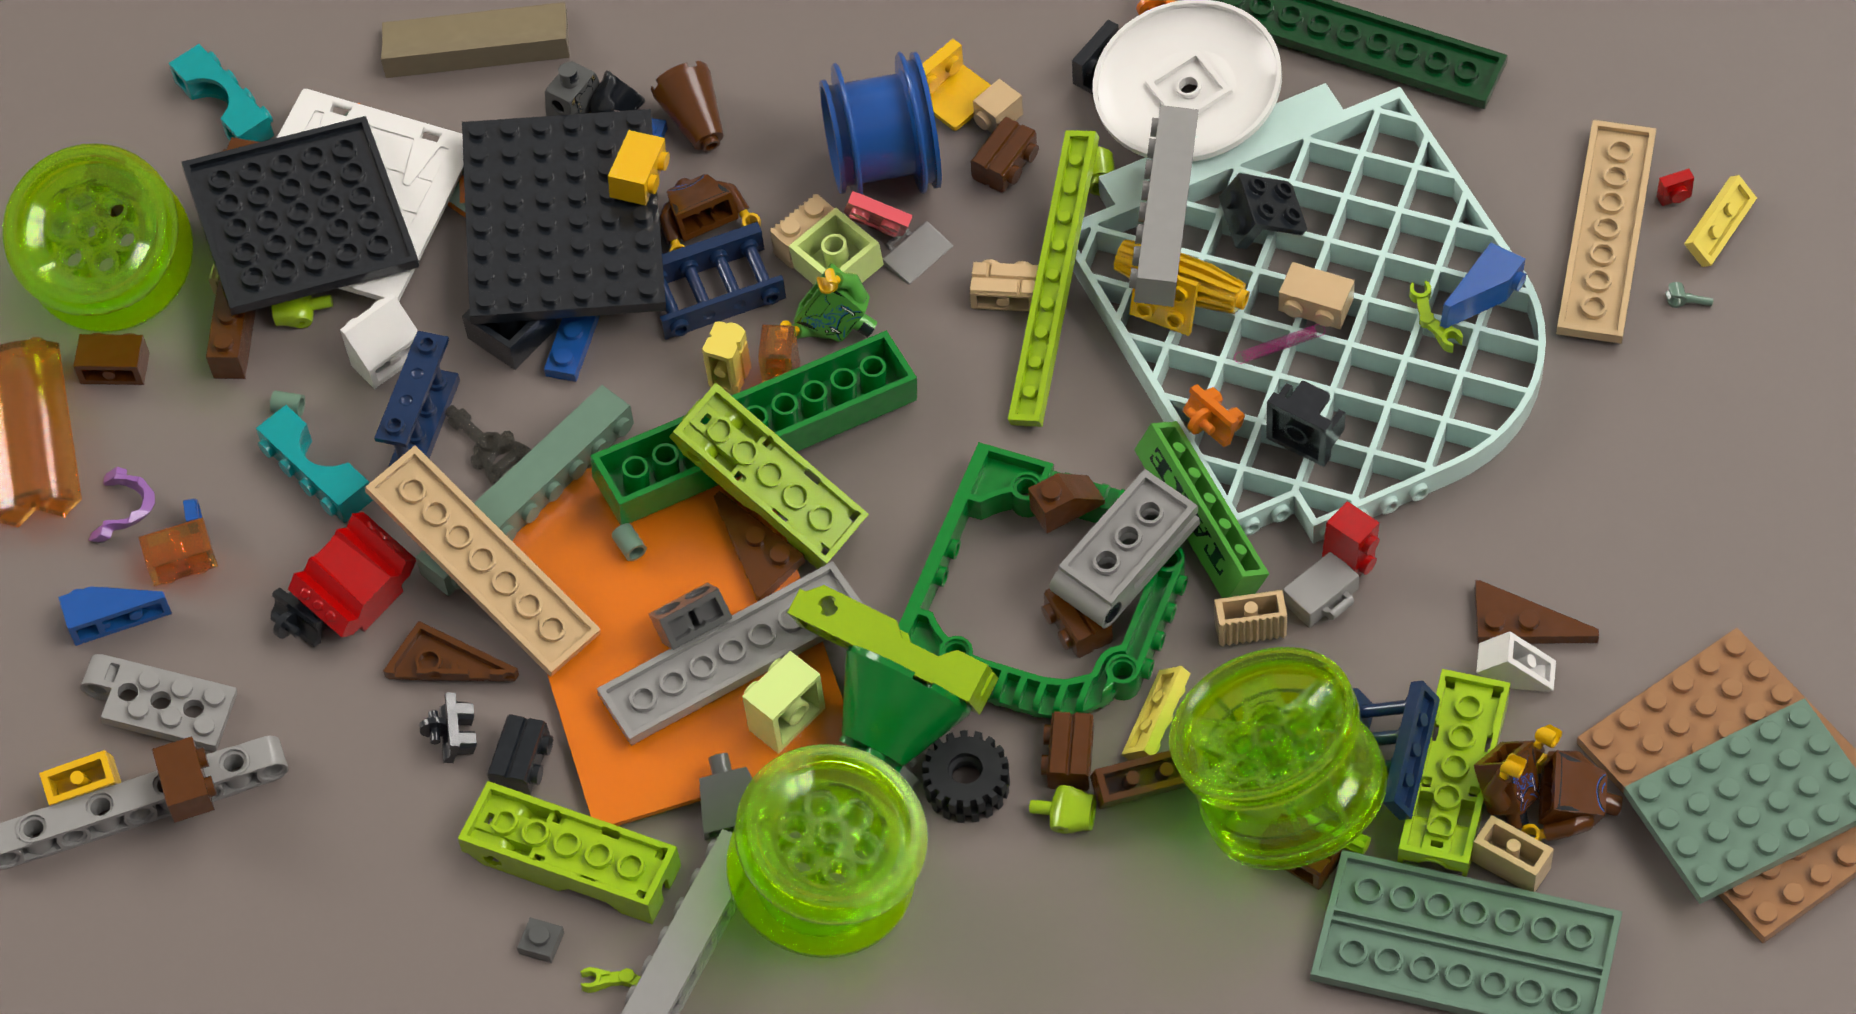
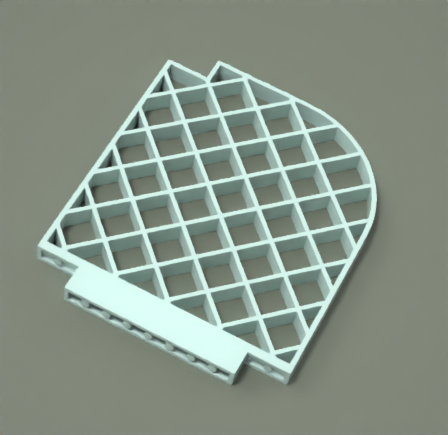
M1324 83L1276 103L1263 125L1250 138L1235 148L1215 157L1192 162L1184 224L1209 230L1201 253L1181 248V253L1215 265L1246 283V290L1250 292L1245 308L1243 310L1239 309L1235 314L1195 307L1193 324L1229 333L1220 357L1178 346L1182 334L1173 330L1169 331L1165 342L1127 331L1126 324L1130 317L1129 312L1133 288H1129L1128 282L1094 274L1090 268L1098 250L1117 254L1122 241L1125 239L1135 241V235L1124 233V231L1136 227L1137 224L1144 223L1138 222L1140 202L1147 203L1146 200H1141L1143 181H1150V179H1144L1146 159L1149 158L1145 157L1098 177L1099 197L1106 206V209L1083 218L1073 272L1163 422L1178 421L1246 536L1256 533L1261 527L1273 522H1282L1291 514H1295L1314 544L1324 540L1326 522L1347 501L1372 518L1380 514L1392 513L1399 506L1412 500H1422L1429 493L1462 479L1491 461L1511 442L1530 415L1542 381L1546 334L1541 304L1528 276H1526L1522 288L1518 292L1514 290L1507 301L1498 306L1527 313L1535 340L1486 327L1492 308L1479 313L1476 324L1461 321L1452 326L1462 332V345L1467 346L1459 370L1414 358L1422 335L1435 338L1434 334L1420 326L1418 309L1376 298L1384 276L1409 283L1413 282L1424 286L1426 280L1431 285L1429 304L1432 311L1438 291L1452 293L1467 274L1466 272L1447 268L1455 246L1483 253L1488 245L1493 243L1511 251L1401 87L1343 110L1328 85ZM1367 131L1360 150L1336 144ZM1383 133L1415 141L1419 151L1414 163L1372 153L1378 134ZM1297 160L1290 179L1266 173ZM1427 160L1432 166V168L1425 166ZM1309 162L1351 172L1344 192L1303 183L1302 180ZM1242 173L1288 181L1292 184L1301 207L1335 216L1327 237L1307 231L1303 235L1262 230L1253 241L1263 244L1254 267L1214 256L1222 234L1232 236L1221 203L1217 209L1194 202L1225 190L1237 174ZM1365 175L1404 185L1405 188L1398 207L1355 196L1362 176ZM1416 189L1453 198L1458 205L1453 220L1409 210ZM1465 217L1471 225L1463 224ZM1346 218L1389 229L1382 250L1338 240ZM1400 232L1444 243L1437 264L1393 254ZM1276 248L1317 258L1315 269L1325 272L1329 263L1332 262L1373 273L1365 295L1354 293V300L1347 315L1356 317L1348 340L1315 332V335L1317 333L1315 339L1306 340V342L1303 341V343L1300 342L1298 345L1283 349L1275 371L1242 362L1237 363L1232 360L1241 337L1266 343L1297 331L1301 332L1302 330L1303 332L1308 320L1304 318H1295L1293 326L1250 315L1259 292L1279 297V291L1286 275L1268 270ZM1110 302L1120 304L1117 312ZM1434 314V317L1441 322L1442 315ZM1367 321L1410 331L1411 335L1404 354L1401 355L1359 344ZM1448 339L1452 343L1459 344L1455 339ZM1478 349L1536 364L1528 388L1470 373ZM1298 351L1339 362L1331 386L1287 375L1295 352ZM1146 361L1156 363L1153 372ZM1355 366L1395 377L1387 401L1343 390L1342 388L1350 367ZM1169 367L1211 378L1207 389L1214 387L1220 392L1223 383L1227 382L1267 393L1258 417L1245 414L1241 428L1234 433L1236 436L1249 439L1240 464L1201 453L1198 447L1204 431L1194 435L1191 432L1189 433L1183 421L1188 423L1190 421V418L1182 412L1189 399L1165 393L1162 388ZM1406 380L1451 392L1443 416L1398 404ZM1301 381H1306L1330 393V400L1320 413V415L1330 420L1333 412H1337L1340 409L1346 412L1347 415L1378 423L1370 447L1338 439L1331 449L1329 461L1361 469L1352 495L1307 483L1315 462L1305 457L1296 479L1252 468L1261 442L1284 448L1266 439L1268 399L1273 392L1279 394L1286 383L1293 386V392ZM1462 395L1515 409L1498 430L1453 419ZM1389 426L1435 438L1426 463L1381 451ZM1445 441L1473 448L1437 466ZM1372 473L1402 480L1395 485L1364 498ZM1220 483L1231 485L1228 495ZM1243 489L1275 497L1243 512L1238 513L1236 511ZM1310 507L1330 513L1316 518Z

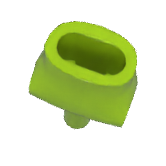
M331 294L314 298L310 295L271 305L275 325L300 329L309 327L313 322L314 310L333 307Z
M1061 785L1056 788L1052 801L1031 799L1029 812L1032 814L1049 815L1050 828L1057 833L1068 834L1091 831L1095 820L1097 800L1095 794H1088L1080 789Z

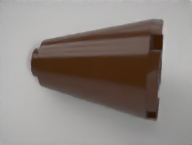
M696 61L697 66L689 67L687 62L682 63L661 74L656 79L657 87L651 86V92L654 99L695 149L705 152L712 151L720 145L724 135L711 72L707 64L702 61Z

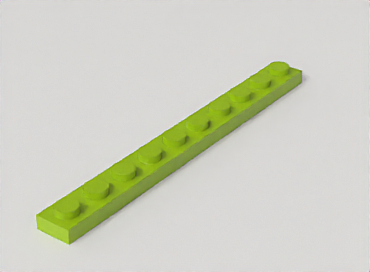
M1065 131L1008 415V421L1011 425L1043 427L1099 142V135L1096 131Z

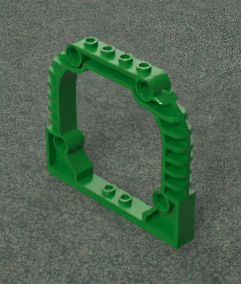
M978 442L899 622L900 630L909 634L911 643L937 656L959 650L988 664L992 672L999 679L987 702L993 703V705L998 707L1010 708L1018 713L1023 712L1035 718L1051 719L1054 712H1070L1071 714L1089 713L1099 707L1103 709L1114 698L1123 701L1132 699L1139 692L1143 680H1149L1155 664V660L1152 659L1155 650L1161 651L1166 637V632L1163 631L1166 623L1171 624L1177 610L1176 598L1178 595L1183 596L1187 587L1188 576H1185V556L1180 547L1164 564L1173 565V567L1167 568L1162 566L1145 586L1122 644L1110 647L1104 651L1096 661L1093 671L1086 675L1069 679L1043 677L973 655L972 644L968 639L962 636L948 637L937 623L933 612L929 611L939 586L944 587L949 574V568L947 567L950 560H955L959 554L961 546L959 539L969 517L983 520L994 514L1012 509L1021 517H1034L1035 515L1030 509L1029 496H1023V494L1029 493L1028 488L1060 473L1054 471L1053 463ZM1093 482L1105 499V504L1078 518L1097 523L1124 493L1125 489L1119 490L1105 483L1098 484ZM1121 675H1126V676H1128L1129 678H1127V679H1118V678H1116V677L1121 676Z

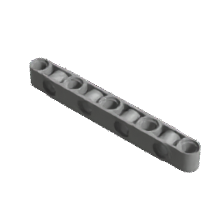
M276 736L260 737L206 754L209 767L204 768L205 776H212L217 791V796L211 797L213 802L282 778L288 772L280 739ZM241 767L239 770L231 772L234 768ZM158 770L0 823V869H7L38 858H44L171 816L166 804ZM109 810L106 814L98 816L101 812ZM42 832L39 836L31 838L36 833Z

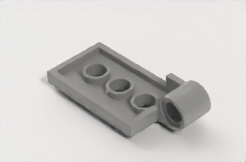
M95 654L91 657L80 686L86 695L106 701L101 715L102 724L174 742L192 736L197 748L204 747L205 750L213 752L218 749L237 697L236 687L104 654ZM124 690H134L138 693L137 697L131 701H124L119 698V695ZM157 698H167L171 702L165 709H156L152 706L153 701ZM191 706H199L203 709V713L195 718L186 716L184 712Z

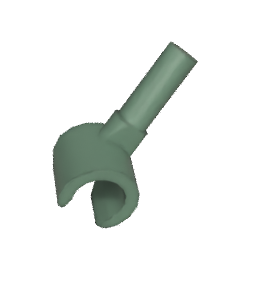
M1680 282L1670 283L1668 285L1669 291L1665 292L1668 304L1674 308L1681 307L1686 303L1713 305V298L1685 293L1684 286Z

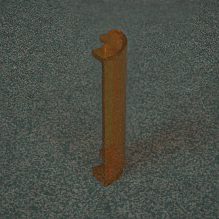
M32 337L28 340L13 341L0 345V523L19 528L36 510L65 517L82 500L59 343L47 341L41 337Z

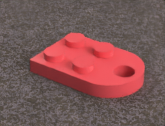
M852 191L844 209V213L851 220L877 229L892 237L903 236L913 216L855 191Z

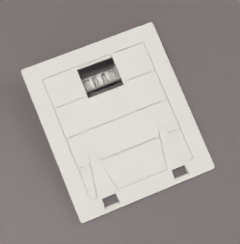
M303 89L277 138L366 116L418 260L420 261L464 172L462 133L313 90ZM333 107L348 110L349 113L347 116L332 111ZM423 133H428L440 138L438 142H434L422 137ZM416 268L339 289L376 300L383 299L390 293H393L398 301H400Z

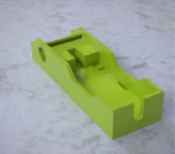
M717 383L710 388L702 399H699L682 418V422L669 436L688 459L743 506L757 512L785 536L789 543L801 552L804 558L817 569L825 566L869 515ZM705 416L710 419L706 425L700 422ZM737 472L742 475L739 480L734 478ZM772 509H774L776 512H778V513H779L783 518H785L787 521L785 522V521H784L781 517H779L774 511H772ZM824 547L829 550L826 555L821 553Z
M826 585L808 591L799 589L787 611L800 627L842 648L848 649L849 645H856L890 659L914 671L913 677L921 681L923 685L925 682L931 685L934 682L956 695L972 707L971 711L979 715L999 679L992 672L988 664L959 650L937 656L911 643L909 634L900 630L897 620Z
M1442 669L1436 691L1440 702L1412 819L1405 820L1398 848L1397 862L1403 863V859L1418 863L1423 861L1435 862L1446 869L1460 871L1462 876L1467 877L1472 860L1473 843L1478 835L1485 805L1474 765L1498 745L1508 706L1511 683ZM1435 727H1439L1436 741H1432ZM1487 738H1492L1490 749L1484 752Z
M487 781L458 837L461 851L469 854L485 866L556 891L569 889L604 901L621 914L652 925L664 902L662 894L663 884L665 888L670 889L681 868L677 846Z

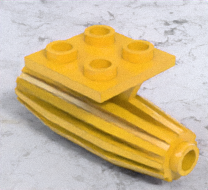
M1125 239L1118 248L1113 265L1115 271L1130 279L1131 268L1138 269V266H1132L1134 246H1141V244ZM1181 253L1174 307L1134 302L1135 288H1133L1129 314L1189 336L1192 333L1195 307L1235 314L1239 309L1243 310L1245 308L1250 292L1246 290V283L1215 265Z

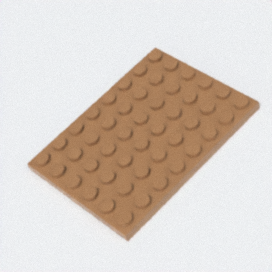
M1735 628L1578 736L1577 745L1600 769L1605 770L1608 778L1624 793L1625 786L1805 697L1738 628ZM1807 700L1856 768V749ZM1856 826L1718 896L1762 943H1765L1856 878Z

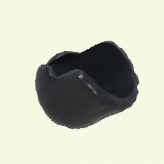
M606 70L592 96L590 111L591 113L614 112V110H638L645 103V98L613 73Z

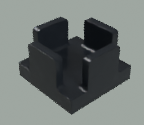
M1301 381L1293 392V386L1286 383L1279 394L1273 392L1267 401L1266 439L1325 467L1331 458L1333 445L1345 429L1346 412L1339 409L1332 420L1320 415L1330 400V393L1306 381Z

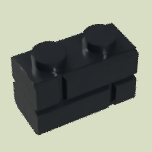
M512 714L507 715L487 773L490 782L531 795L533 786L539 785L543 777V765H541L543 756H549L553 747V736L549 733L547 723L542 720L526 719L525 717Z

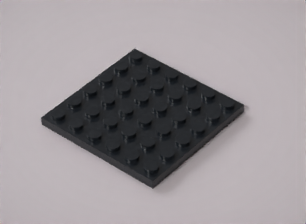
M366 116L181 162L231 316L419 267L416 251Z

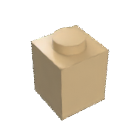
M998 79L973 100L976 124L981 129L989 130L993 133L1003 118L1008 117L1016 121L1023 115L1022 95L1001 79Z

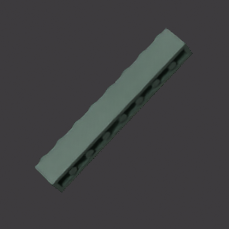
M601 385L475 501L474 504L513 541L518 531L527 523L533 522L548 503L557 500L562 494L563 489L573 480L579 479L584 474L586 468L591 464L590 455L609 448L619 437L625 436L634 424L631 406L604 385ZM424 550L415 557L420 574L448 597L456 589L461 588Z

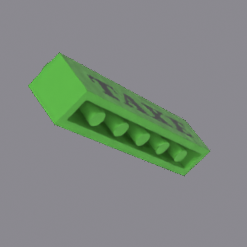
M1178 421L1151 423L1134 451L1147 471L1198 505L1196 516L1199 517L1200 524L1187 540L1222 598L1255 594L1268 577L1269 572Z

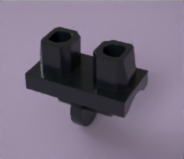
M281 588L273 591L272 597H274L275 603L270 618L275 622L273 633L280 639H284L291 634L295 638L299 636L312 647L321 643L322 631L328 625L291 592L287 593Z
M446 692L444 695L445 704L440 706L439 715L437 710L429 711L428 718L420 722L419 729L421 735L430 737L431 744H439L442 740L443 763H454L456 755L474 754L477 739L475 731H459L458 726L472 725L474 720V704L456 701V693Z

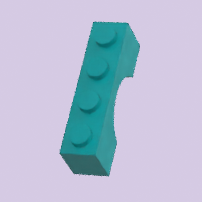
M197 44L169 62L175 83L191 100L211 97L220 99L228 104L225 113L220 119L226 137L231 140V137L262 142L274 137L271 126L273 118L270 112L264 106L259 107L256 104L252 93L246 87L242 89L239 86L235 75L229 69L225 71L221 67L219 59L212 51L207 52L200 44Z
M287 405L256 427L260 439L258 446L264 455L268 458L273 456L278 460L281 470L290 478L294 475L299 480V485L303 491L310 497L315 495L320 500L322 508L331 517L336 515L345 523L350 519L352 513H358L373 501L365 492V487L369 484V481L349 462L338 466H320L306 458V453L312 443L307 423Z

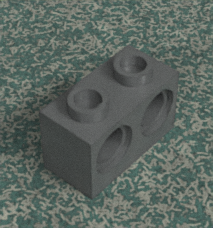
M708 582L649 613L662 643L673 650L732 619V615L719 588Z

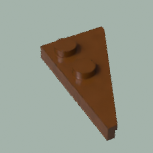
M718 491L714 495L718 512L725 523L730 540L743 565L745 575L749 579L758 602L771 595L805 563L804 555L722 492Z
M1475 580L1477 644L1510 631L1529 644L1598 643V628L1481 580Z
M421 621L416 623L383 670L386 678L395 680L516 681L519 676L518 668Z

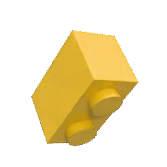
M628 130L608 174L609 197L646 206L650 195L656 194L658 190L661 171H666L669 164L670 153L666 152L665 138Z
M106 750L39 773L49 806L121 783L114 757Z

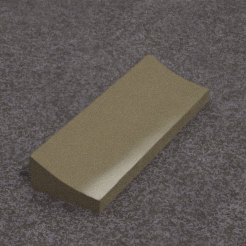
M565 2L382 22L381 62L386 78L570 58Z

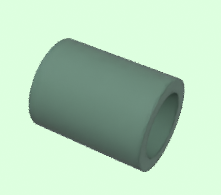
M275 390L270 399L271 413H276L283 406L287 405L301 417L305 409V396Z
M622 524L613 531L612 539L628 561L637 560L644 555L647 547L631 524Z

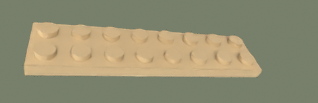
M1599 120L1592 121L1556 334L1622 344L1657 128Z
M412 447L365 487V492L550 677L600 634L601 629L418 447Z

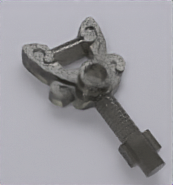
M451 405L445 411V415L449 418L447 419L448 423L456 431L461 429L476 443L473 448L474 455L471 457V464L477 470L484 468L486 477L492 486L503 477L506 471L531 451L528 446L515 441L514 434L511 431H504L501 435L498 432L483 433L471 421V415L464 408L459 410L454 405ZM508 453L506 456H504V457H503L501 460H499L497 463L493 464V462L495 461L496 457H498L499 455Z

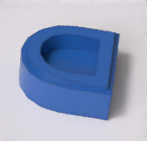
M196 498L183 500L185 519L192 538L204 536V523L198 500Z

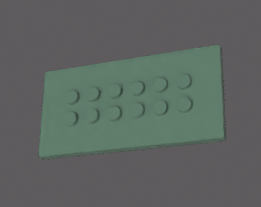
M1342 850L1310 980L1457 1014H1601L1623 911Z

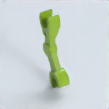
M1425 280V292L1417 293L1412 282L1409 297L1412 302L1417 304L1420 326L1434 334L1444 351L1453 353L1454 344L1448 341V339H1455L1462 345V332L1452 326L1448 328L1440 326L1441 322L1434 317L1429 304L1431 298L1430 283Z
M588 967L580 971L582 978L589 976L596 978L592 983H581L582 991L586 993L597 992L611 986L623 985L631 987L633 984L637 985L641 978L629 968L610 972Z

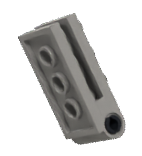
M1144 469L1060 563L1058 571L1050 582L1049 589L1101 627H1109L1200 524L1199 517L1196 516L1198 505Z

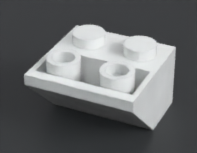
M390 293L385 298L376 301L371 308L360 316L348 321L340 331L351 366L376 389L402 370L417 333V328L396 296Z

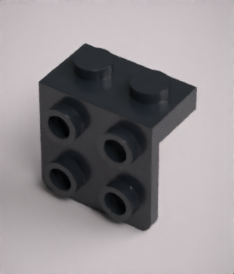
M1238 173L1219 196L1236 248L1247 249L1262 230L1303 235L1307 231L1294 188L1288 181Z

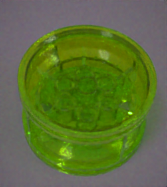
M1276 647L1257 650L1234 658L1201 679L1183 699L1173 718L1169 733V748L1172 760L1183 782L1196 796L1202 819L1215 844L1228 857L1243 865L1266 870H1282L1302 867L1323 860L1354 841L1369 826L1383 803L1388 779L1384 756L1372 732L1360 721L1359 703L1347 676L1335 662L1315 651L1295 647Z

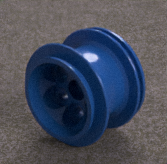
M899 51L895 56V74L844 82L838 64L833 63L831 66L832 85H828L825 79L820 80L819 91L826 142L839 193H846V187L850 186L851 192L855 191L863 195L864 183L908 175L914 176L918 190L922 194L927 192L928 183H931L934 189L941 188L942 169L938 134L930 91L919 54L911 52L909 60H906L903 53Z

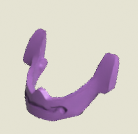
M117 466L106 473L103 481L105 486H127L137 491L143 500L141 508L132 511L129 518L104 520L103 524L91 533L89 541L98 543L111 538L113 531L131 527L139 523L150 513L155 504V495L143 478L127 475V469Z

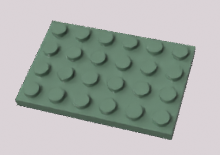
M1805 698L1625 786L1623 793L1699 904L1856 826V768Z

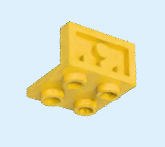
M951 39L922 65L930 91L934 116L953 131H957L974 117L973 100L991 85L963 64L962 45L956 40Z

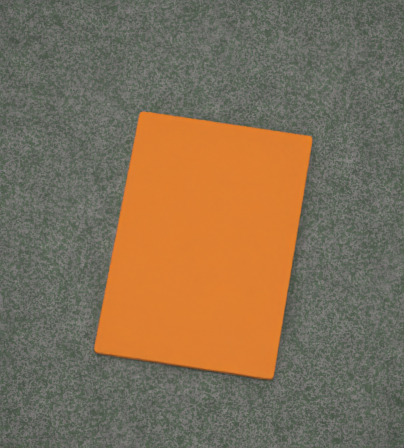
M587 468L579 479L573 480L563 489L562 494L557 500L548 503L533 522L527 523L518 531L512 542L601 629L600 634L553 676L550 677L547 674L591 817L619 826L701 801L699 779L712 775L708 758L720 753H728L732 770L747 767L754 784L856 754V750L839 742L842 736L843 698L823 642L797 656L820 673L826 708L779 754L749 731L742 698L746 688L752 682L759 681L766 673L632 746L630 745L598 696L597 688L671 649L662 643L649 613L707 582L719 588L731 615L757 602L749 579L743 570V565L730 540L725 523L718 512L714 495L718 491L722 492L787 543L788 541L785 536L757 512L743 506L718 485L629 523L633 526L647 547V550L637 560L628 561L612 539L613 531L620 524L593 480L592 468ZM798 570L773 593L799 580Z

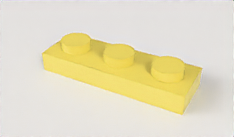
M1740 175L1729 177L1684 243L1702 267L1713 264L1757 199Z
M1183 666L1159 670L1121 754L1127 760L1153 755L1159 751L1161 739L1166 728L1173 720V712L1179 699L1185 693V685L1191 674Z

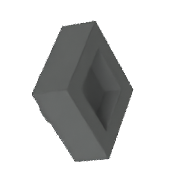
M530 917L517 947L519 954L552 963L564 935L563 926Z

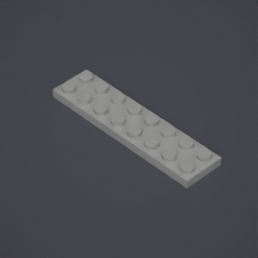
M832 561L732 615V619L674 650L669 649L598 687V696L632 746L766 673L776 659H782L789 651L797 656L826 640L800 627L787 613L799 589L808 591L826 585L860 603L862 602Z

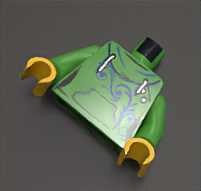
M831 263L824 273L816 278V283L799 303L794 318L795 323L792 325L791 322L784 320L779 326L781 332L775 333L778 343L784 347L792 345L797 339L807 337L828 338L840 342L847 337L852 329L868 338L874 331L877 321L865 314L870 296L859 276L853 273H844Z

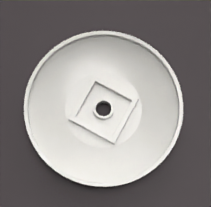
M1180 0L1166 3L1136 16L1117 31L1107 43L1098 59L1094 72V103L1098 116L1108 133L1123 147L1146 158L1149 138L1156 139V137H1150L1152 117L1159 118L1160 105L1198 109L1197 137L1195 138L1192 162L1205 160L1240 145L1250 138L1267 120L1278 100L1281 90L1282 66L1280 55L1267 29L1256 18L1240 8L1213 0ZM1188 84L1197 86L1196 90L1191 93L1181 91Z

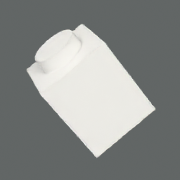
M1511 631L1479 643L1477 674L1485 678L1511 683V689L1551 692L1554 690L1556 660Z

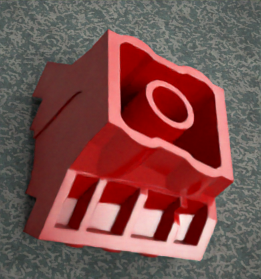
M352 513L347 527L336 529L331 540L318 553L309 557L304 571L293 574L287 590L343 638L354 635L358 629L365 632L404 592L402 584L411 575L416 558L366 513Z

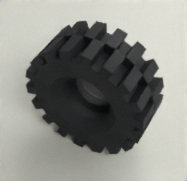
M968 730L960 731L961 737L954 738L953 732L946 734L945 743L938 739L934 742V751L928 749L925 754L926 761L922 763L923 786L928 803L932 802V809L936 813L942 810L943 818L948 820L951 819L952 815H955L957 823H965V817H971L972 823L980 821V814L984 813L986 818L992 816L993 806L998 810L1003 806V798L1007 799L1009 794V763L1007 756H1004V749L1001 745L995 747V739L988 736L984 741L981 732L975 731L974 737L968 736ZM965 766L974 767L980 773L977 780L967 784L958 783L952 777L955 770Z

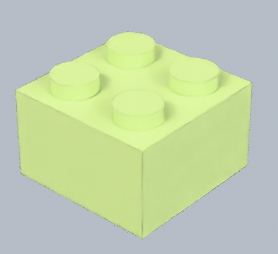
M834 208L789 245L794 269L813 285L817 281L816 278L820 277L831 263L844 273L857 274L862 283L884 265L879 242L837 208Z
M791 651L782 659H776L770 665L768 672L759 681L752 682L742 696L749 731L778 754L826 708L820 673Z

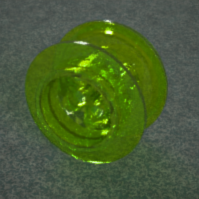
M96 143L81 144L61 149L43 158L18 182L10 196L4 214L3 245L7 261L17 280L53 316L70 326L82 330L102 333L117 332L137 327L151 320L175 299L190 271L193 257V234L185 208L159 173L148 162L138 155L116 146ZM115 205L124 206L123 212L119 216H110V211ZM92 226H95V227H96V229H94L95 235H93V236L90 237V236H89V234L91 233L90 228H91ZM134 234V240L130 245L121 246V239L124 235ZM73 254H81V260L77 265L68 266V260ZM107 258H112V267L106 271H101L99 268L101 262Z
M834 744L811 745L794 749L773 759L754 776L745 789L738 806L735 828L727 850L726 876L728 887L737 909L747 923L763 938L786 951L798 955L815 958H835L855 954L875 945L885 938L903 918L911 901L915 882L920 875L925 861L928 832L921 803L909 783L900 773L880 758L857 748ZM797 831L802 837L792 838L788 835ZM863 851L867 859L859 858L855 852ZM806 863L811 869L803 871L798 869L795 864ZM839 873L845 880H833L829 874Z

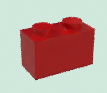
M1347 501L1326 522L1322 557L1331 552L1350 566L1359 577L1362 574L1367 575L1377 561L1375 552L1380 541L1378 538L1380 522Z

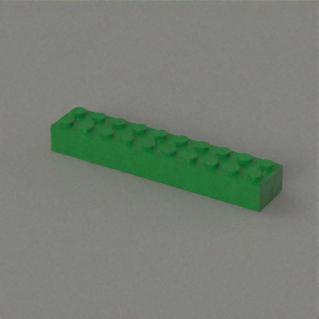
M886 330L734 394L732 397L798 452L917 401V376ZM684 416L590 455L592 478L620 525L632 523L719 485L688 459L675 442L669 438L676 427L682 422ZM705 416L700 422L706 425L710 419ZM737 472L734 478L741 476V474Z

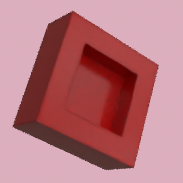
M1688 168L1659 178L1656 197L1661 206L1681 203L1692 196L1694 176Z

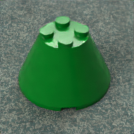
M849 645L846 650L842 736L839 742L856 750V753L871 761L876 759L882 762V765L897 773L907 763L968 717L972 707L934 682L932 685L926 682L923 685L921 681L913 677L914 671L877 653L856 645Z

